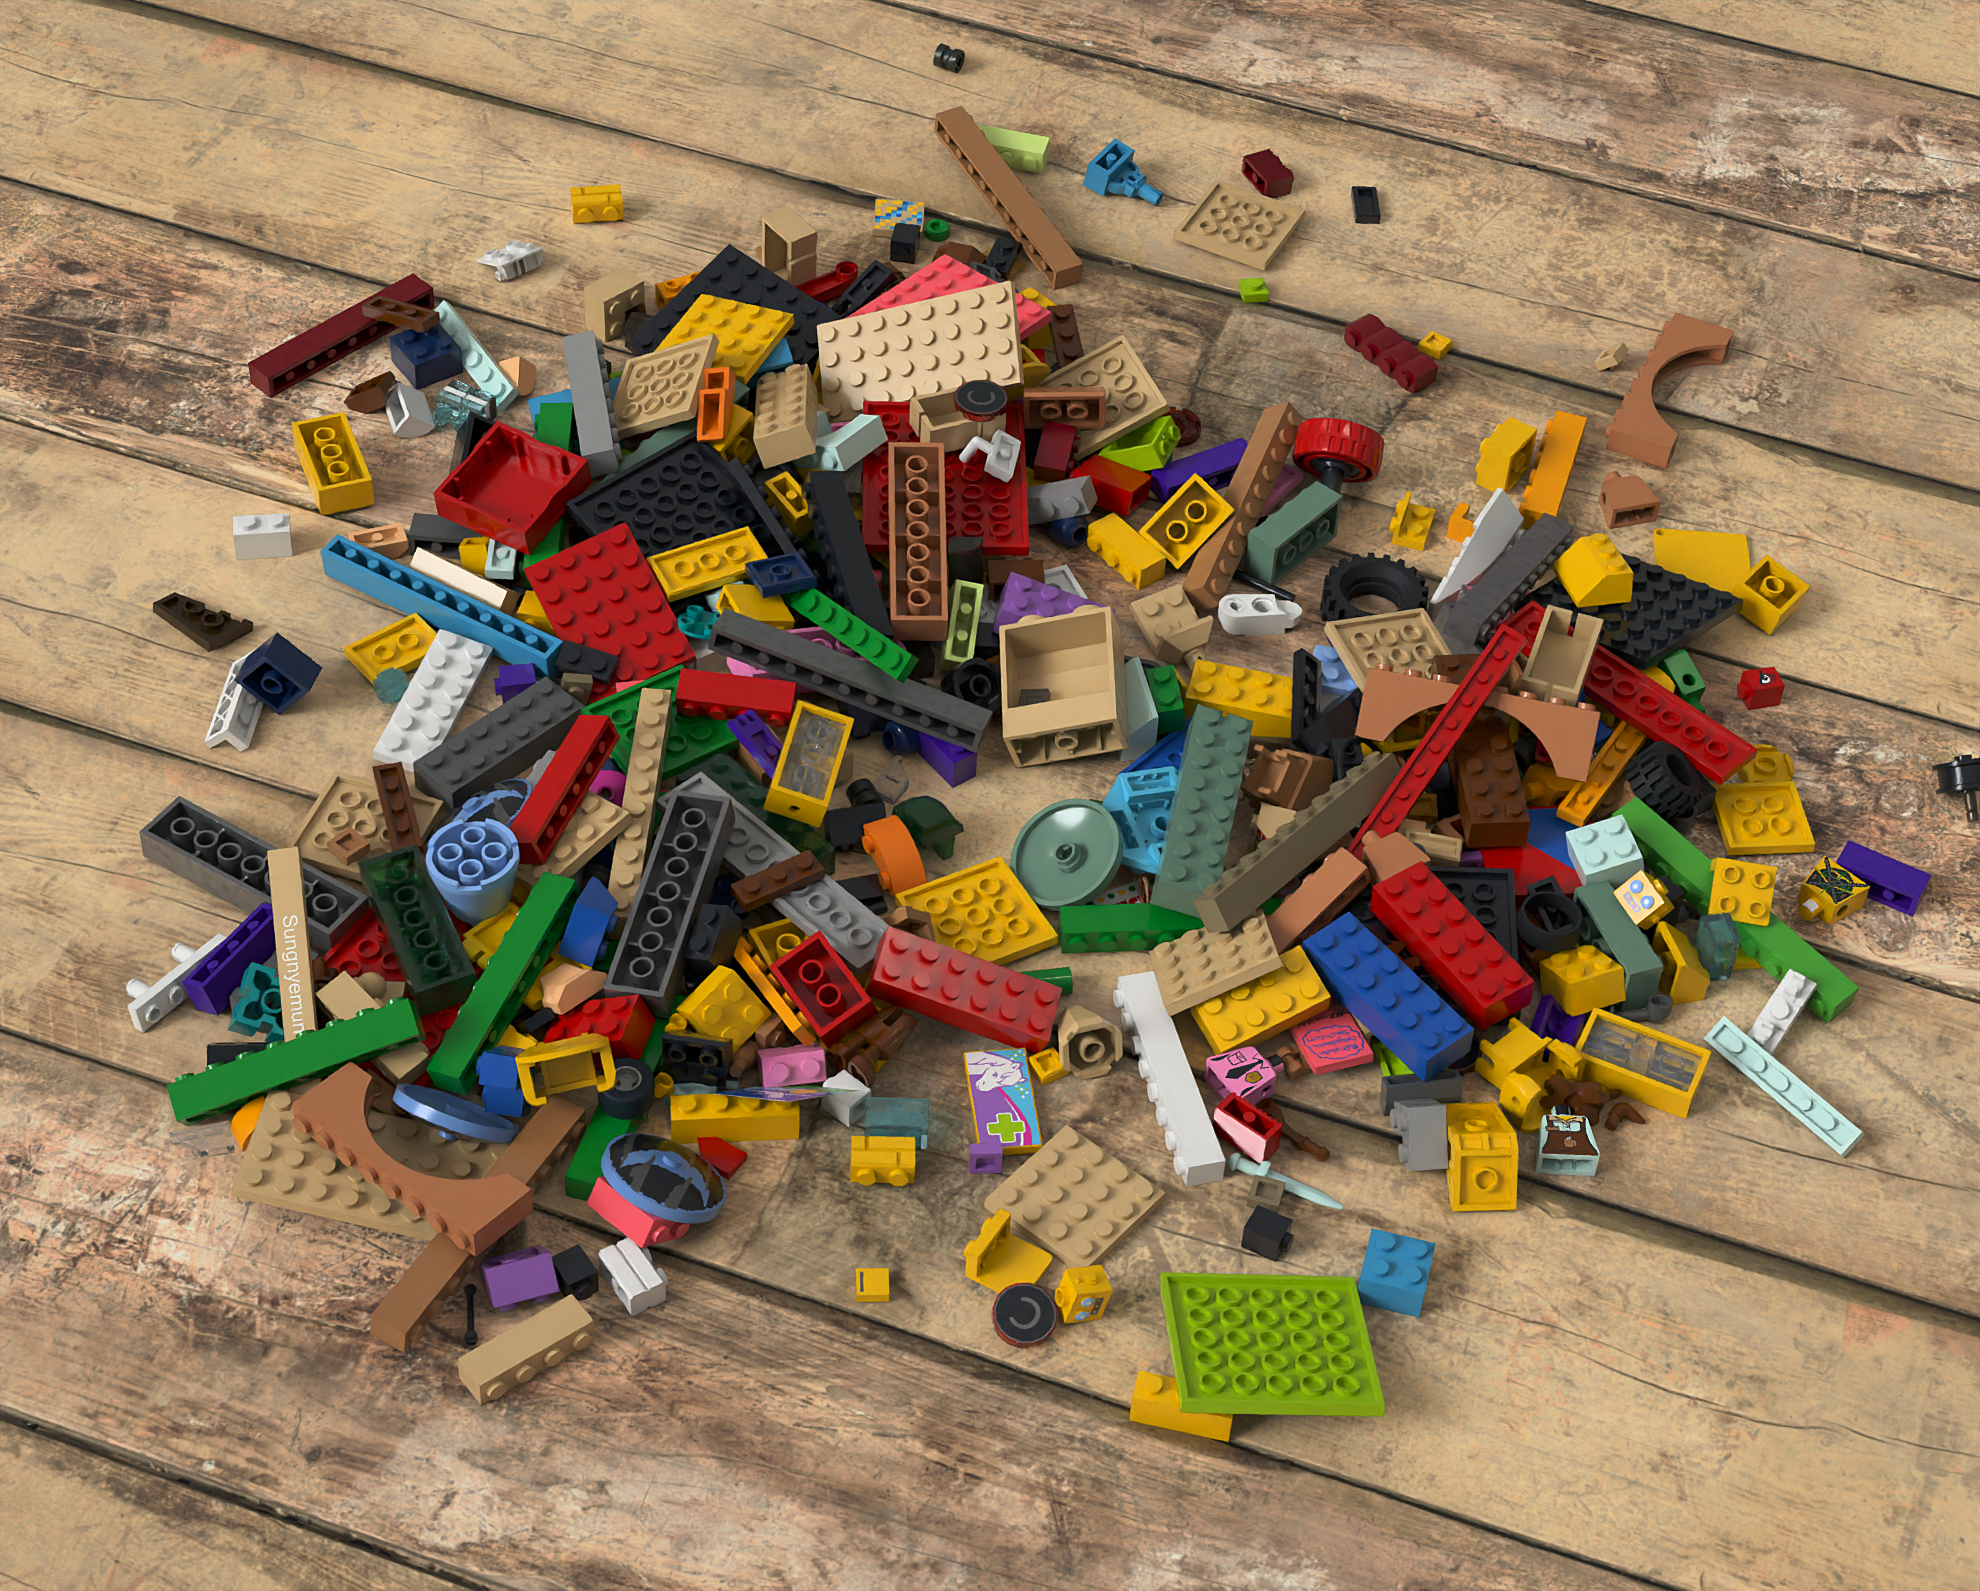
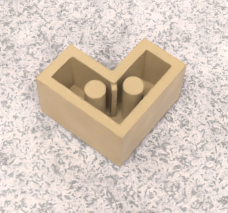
M623 266L585 286L586 328L589 331L594 330V334L605 343L625 333V312L645 301L644 280Z

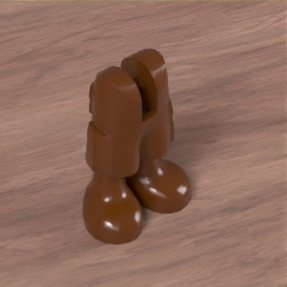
M895 1004L884 1007L875 1017L867 1019L855 1029L854 1038L831 1046L826 1052L827 1059L837 1071L841 1072L843 1069L845 1071L848 1069L853 1077L870 1088L875 1081L872 1069L877 1059L881 1061L888 1060L899 1050L903 1041L916 1028L917 1021L909 1014L902 1015V1009ZM862 1048L865 1049V1051L856 1055Z

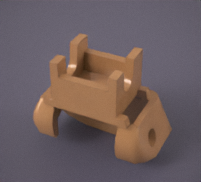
M1256 744L1253 750L1258 753V756L1246 782L1241 781L1240 789L1251 798L1249 805L1255 808L1253 814L1259 815L1262 805L1259 801L1298 812L1312 805L1311 801L1315 797L1329 791L1334 775L1333 759L1283 748L1282 750L1276 749L1275 752H1270L1264 746Z

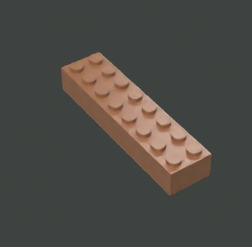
M889 442L890 623L894 632L893 640L947 641L948 599L944 443Z

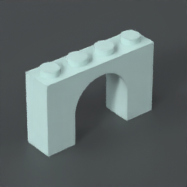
M817 411L816 453L792 460L791 462L795 467L846 471L888 440L880 416L860 414L833 433L825 411Z

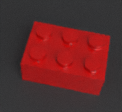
M820 930L769 966L827 1049L878 1013L870 997Z
M639 994L583 1001L563 1015L555 1013L556 1017L552 1019L543 1042L545 1044L582 1036L581 1034L586 1032L588 1034L597 1033L608 1037L613 1060L619 1058L640 1060L655 1019ZM591 1050L596 1071H600L603 1068L600 1052L593 1053V1050Z

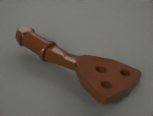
M1265 1098L1253 1105L1257 1109H1261L1262 1113L1266 1112L1267 1116H1272V1119H1277V1123L1282 1122L1281 1135L1289 1139L1300 1151L1307 1152L1320 1162H1325L1329 1159L1330 1152L1326 1147H1321L1311 1141L1309 1137L1295 1132L1285 1122L1281 1108L1272 1099Z

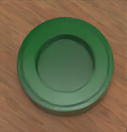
M931 220L925 225V236L931 241H945L950 236V225L944 220Z

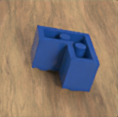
M501 1045L483 1052L482 1056L479 1057L476 1073L480 1075L479 1084L485 1085L482 1092V1102L485 1103L484 1112L519 1118L531 1113V1105L527 1103L523 1095L515 1057L526 1049ZM535 1062V1066L531 1067L534 1082L537 1062Z

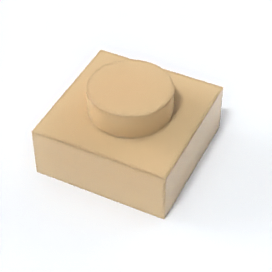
M1624 342L1604 349L1595 360L1594 365L1598 371L1606 368L1610 370L1615 369L1623 363L1622 359L1629 350Z

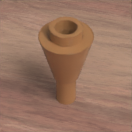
M747 1039L733 1054L732 1065L729 1069L731 1076L739 1077L744 1070L758 1064L756 1050L760 1049L755 1042Z

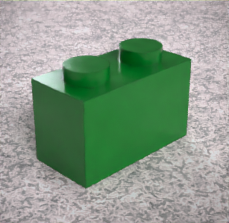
M1174 664L1146 669L1147 683L1159 717L1158 735L1186 730L1184 706Z

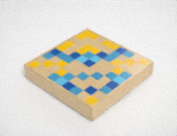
M875 199L872 236L892 237L897 222L921 226L920 239H922L925 202Z

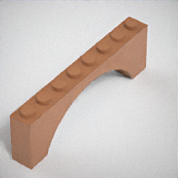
M1675 312L1671 321L1665 322L1662 335H1658L1654 345L1655 350L1650 349L1646 364L1643 363L1638 373L1639 379L1634 378L1630 393L1625 394L1622 408L1618 407L1615 413L1614 424L1609 423L1605 433V438H1608L1606 449L1666 469L1674 455L1679 433L1673 430L1659 415L1653 403L1652 391L1662 380L1680 370L1701 365H1721L1729 351L1733 330Z
M1376 663V668L1368 667L1355 735L1384 742L1410 717L1428 708L1448 703L1459 687V684L1450 683L1451 677L1434 674L1433 679L1421 677L1422 671L1405 668L1404 674L1393 672L1394 666ZM1496 686L1484 705L1504 711L1525 724L1546 748L1554 764L1557 776L1587 782L1601 712L1595 711L1596 705L1578 702V707L1566 706V699L1549 696V701L1546 702L1537 700L1538 694L1520 691V695L1515 696L1508 694L1509 688Z
M351 1061L292 1103L293 1123L300 1133L312 1137L322 1149L334 1153L344 1165L356 1169L366 1181L378 1185L388 1197L400 1201L413 1215L422 1217L436 1232L444 1233L452 1239L458 1248L466 1249L475 1257L534 1211L531 1188L509 1173L482 1179H446L414 1171L391 1158L376 1143L367 1127L370 1109L375 1100L373 1078Z

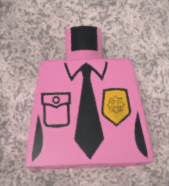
M1247 1046L1207 1058L1204 1079L1222 1101L1231 1093L1236 1092L1237 1096L1246 1099L1247 1103L1251 1102L1253 1106L1273 1095L1276 1085V1074L1284 1070V1065L1277 1054L1264 1059L1254 1047Z

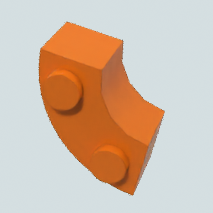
M892 815L863 825L865 836L862 837V844L865 851L872 856L878 867V879L883 890H887L895 897V894L927 883L924 867L916 845L906 826L898 816Z

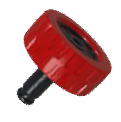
M1312 418L1305 420L1298 427L1292 459L1298 468L1313 476L1322 478L1321 483L1340 494L1343 483H1364L1378 476L1385 443L1379 433L1364 425L1336 418Z

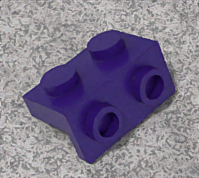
M1552 994L1542 996L1530 1030L1541 1039L1546 1037L1553 1040L1558 1039L1560 1042L1576 1047L1585 1016L1584 1014L1574 1017L1567 1015ZM1547 1047L1544 1050L1542 1061L1545 1063H1548L1551 1051Z

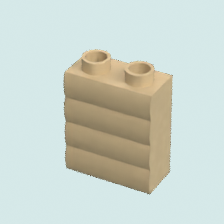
M1083 605L1069 614L1047 618L1040 615H1028L1021 618L1017 623L999 626L1003 739L1017 768L1129 749L1124 644L1111 606L1101 608L1096 605Z

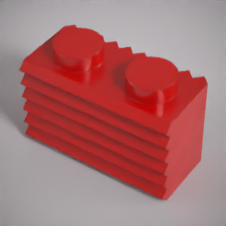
M1236 1092L1227 1096L1215 1108L1213 1129L1216 1135L1260 1164L1262 1161H1267L1278 1150L1282 1122L1277 1123V1119L1267 1116L1266 1112L1262 1113L1261 1109L1252 1106L1251 1102L1247 1103L1246 1099L1237 1096Z

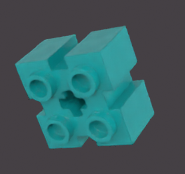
M251 962L242 978L238 995L243 997L234 1006L228 1027L229 1031L253 1037L259 1031L266 1033L264 1040L266 1042L279 1040L285 1042L279 978L274 977L276 969ZM267 1001L271 1002V1008L274 1010L269 1009L265 1003Z

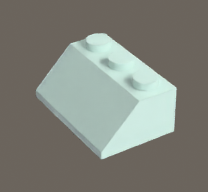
M1139 657L1132 658L1124 665L1129 749L1117 750L1120 761L1136 760L1156 744L1159 717Z

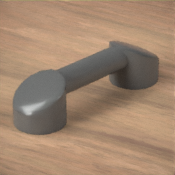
M1653 994L1648 998V1005L1645 1009L1614 1012L1613 1005L1599 1009L1633 1022L1648 1020L1654 1023L1663 1021L1671 1014L1673 1000L1665 994Z

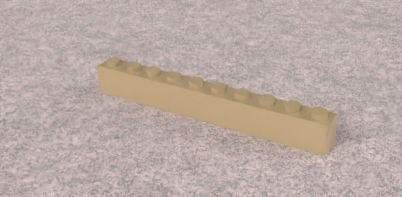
M642 688L622 804V809L630 812L634 821L617 835L608 891L618 902L615 915L619 916V920L613 933L608 932L606 939H621L649 859L657 810L656 800L659 798L672 717L671 690Z

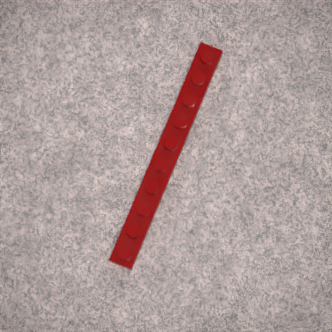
M1501 624L1346 850L1359 861L1362 858V849L1365 847L1362 843V837L1367 832L1375 830L1383 838L1398 831L1527 643V637L1505 624Z

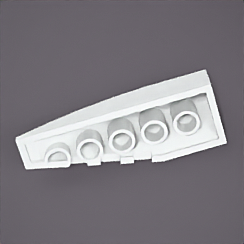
M1498 487L1477 517L1473 524L1475 530L1471 538L1466 537L1459 557L1455 556L1447 577L1444 576L1433 595L1428 608V616L1433 623L1443 603L1458 602L1459 594L1467 589L1465 586L1468 588L1474 586L1525 534V531L1522 530L1524 518L1502 488Z

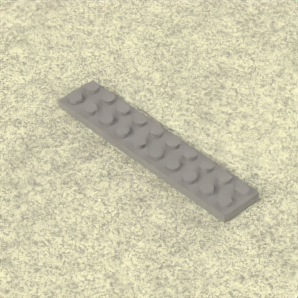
M702 772L694 775L656 800V809L664 815L673 790L731 798L736 821L722 864L741 880L800 854L799 851ZM825 874L824 878L769 902L809 937L820 930L847 968L857 977L871 968L878 942L889 926L827 874Z

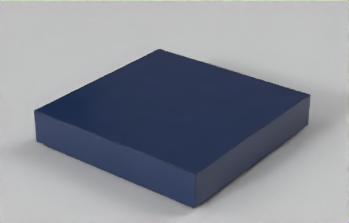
M799 552L745 563L746 574L763 598L817 587V578Z

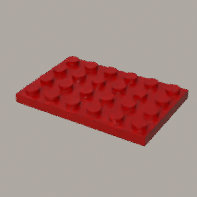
M626 522L523 569L557 638L562 640L563 644L567 640L618 656L619 663L609 686L593 681L589 695L591 704L615 694L616 683L647 680L682 664L685 667L697 661L696 655L685 634L679 630L678 621Z

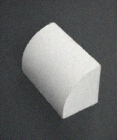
M397 382L387 395L384 404L394 434L403 438H416L427 434L435 427L424 393Z

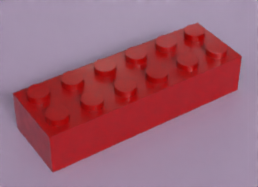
M1422 861L1372 886L1370 910L1400 942L1406 943L1405 948L1413 957L1418 956L1420 958L1421 966L1424 967L1481 1031L1531 1004L1534 980Z
M888 926L878 942L865 992L868 996L895 1004L904 1009L1014 1048H1025L1026 1052L1035 1055L1041 1052L1049 1042L1062 988Z

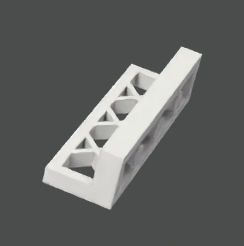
M252 652L232 663L204 744L209 748L224 740H227L240 752L250 745L264 703L235 682L234 678L247 656Z

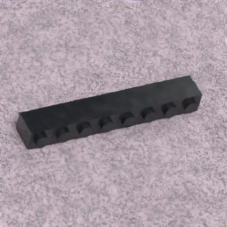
M809 471L806 482L802 484L801 495L803 499H806L808 505V517L813 521L814 536L816 540H819L821 546V558L826 562L827 577L829 581H832L834 587V599L839 602L840 606L892 641L894 632L841 471Z

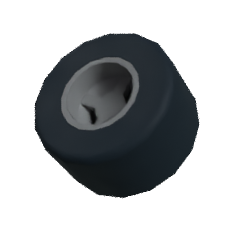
M634 1058L613 1060L617 1078L616 1085L610 1091L598 1093V1103L605 1113L617 1119L627 1120L643 1116L651 1109L655 1101L654 1074L651 1068L641 1060ZM603 1068L598 1076H605Z

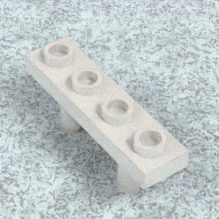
M218 933L198 950L189 947L183 942H179L173 947L172 956H174L173 959L181 964L157 983L150 986L138 978L130 980L126 986V992H128V996L135 999L128 1005L135 1029L144 1033L188 998L189 995L182 981L227 937Z

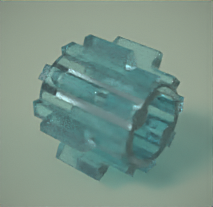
M391 667L376 674L377 679L373 680V688L377 697L382 700V703L390 702V704L401 701L410 684L405 672L401 671L400 668L394 670Z

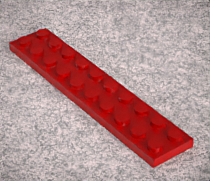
M1534 601L1529 602L1502 622L1527 637V643L1521 652L1528 657L1546 612L1545 608ZM1499 624V625L1497 626L1496 632H1497V630L1499 629V627L1501 626V624ZM1570 626L1567 636L1573 637L1575 628ZM1597 645L1583 686L1586 696L1653 741H1664L1673 745L1687 757L1695 769L1719 785L1726 782L1756 757L1757 748L1601 645Z

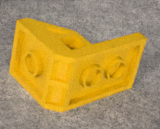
M1495 1102L1442 1103L1446 1105L1449 1168L1446 1169L1451 1209L1453 1211L1516 1210L1518 1142L1516 1132Z

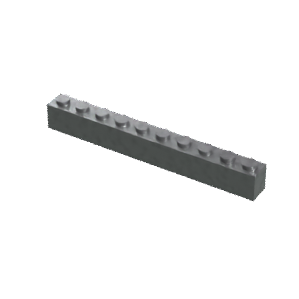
M1544 513L1455 604L1449 613L1442 633L1472 648L1480 639L1484 641L1490 629L1494 630L1499 620H1504L1509 609L1513 610L1518 600H1522L1525 597L1528 589H1533L1537 579L1541 580L1546 570L1550 571L1555 560L1560 558L1563 552H1566L1571 547L1574 537L1571 536L1574 526Z
M724 608L712 627L708 649L786 680L796 682L804 687L975 753L987 734L993 711L908 678L903 684L877 666Z

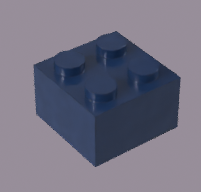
M440 323L431 327L427 332H416L414 329H409L389 337L392 362L416 390L463 373L461 347Z
M277 632L247 656L234 681L280 715L311 690L322 667Z

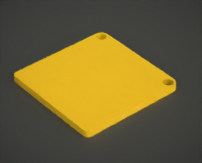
M1657 528L1653 532L1656 565L1672 573L1685 575L1686 578L1693 581L1706 583L1714 589L1732 593L1736 583L1751 569L1747 538L1744 534Z

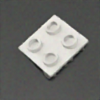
M520 240L508 242L506 248L485 252V256L477 259V262L497 267L498 271L495 272L496 278L499 281H507L521 275L522 272L526 273L540 267L544 260L538 252L544 250V248L535 246L532 243H522Z

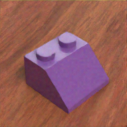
M541 1245L483 1259L478 1266L489 1304L494 1308L499 1307L500 1311L515 1309L519 1307L520 1301L532 1299V1302L548 1300L552 1298L551 1293L559 1291L551 1252Z

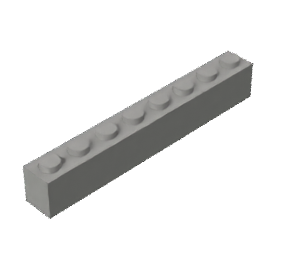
M594 330L563 337L581 457L588 460L591 477L620 471L618 460L623 459L602 340H596Z

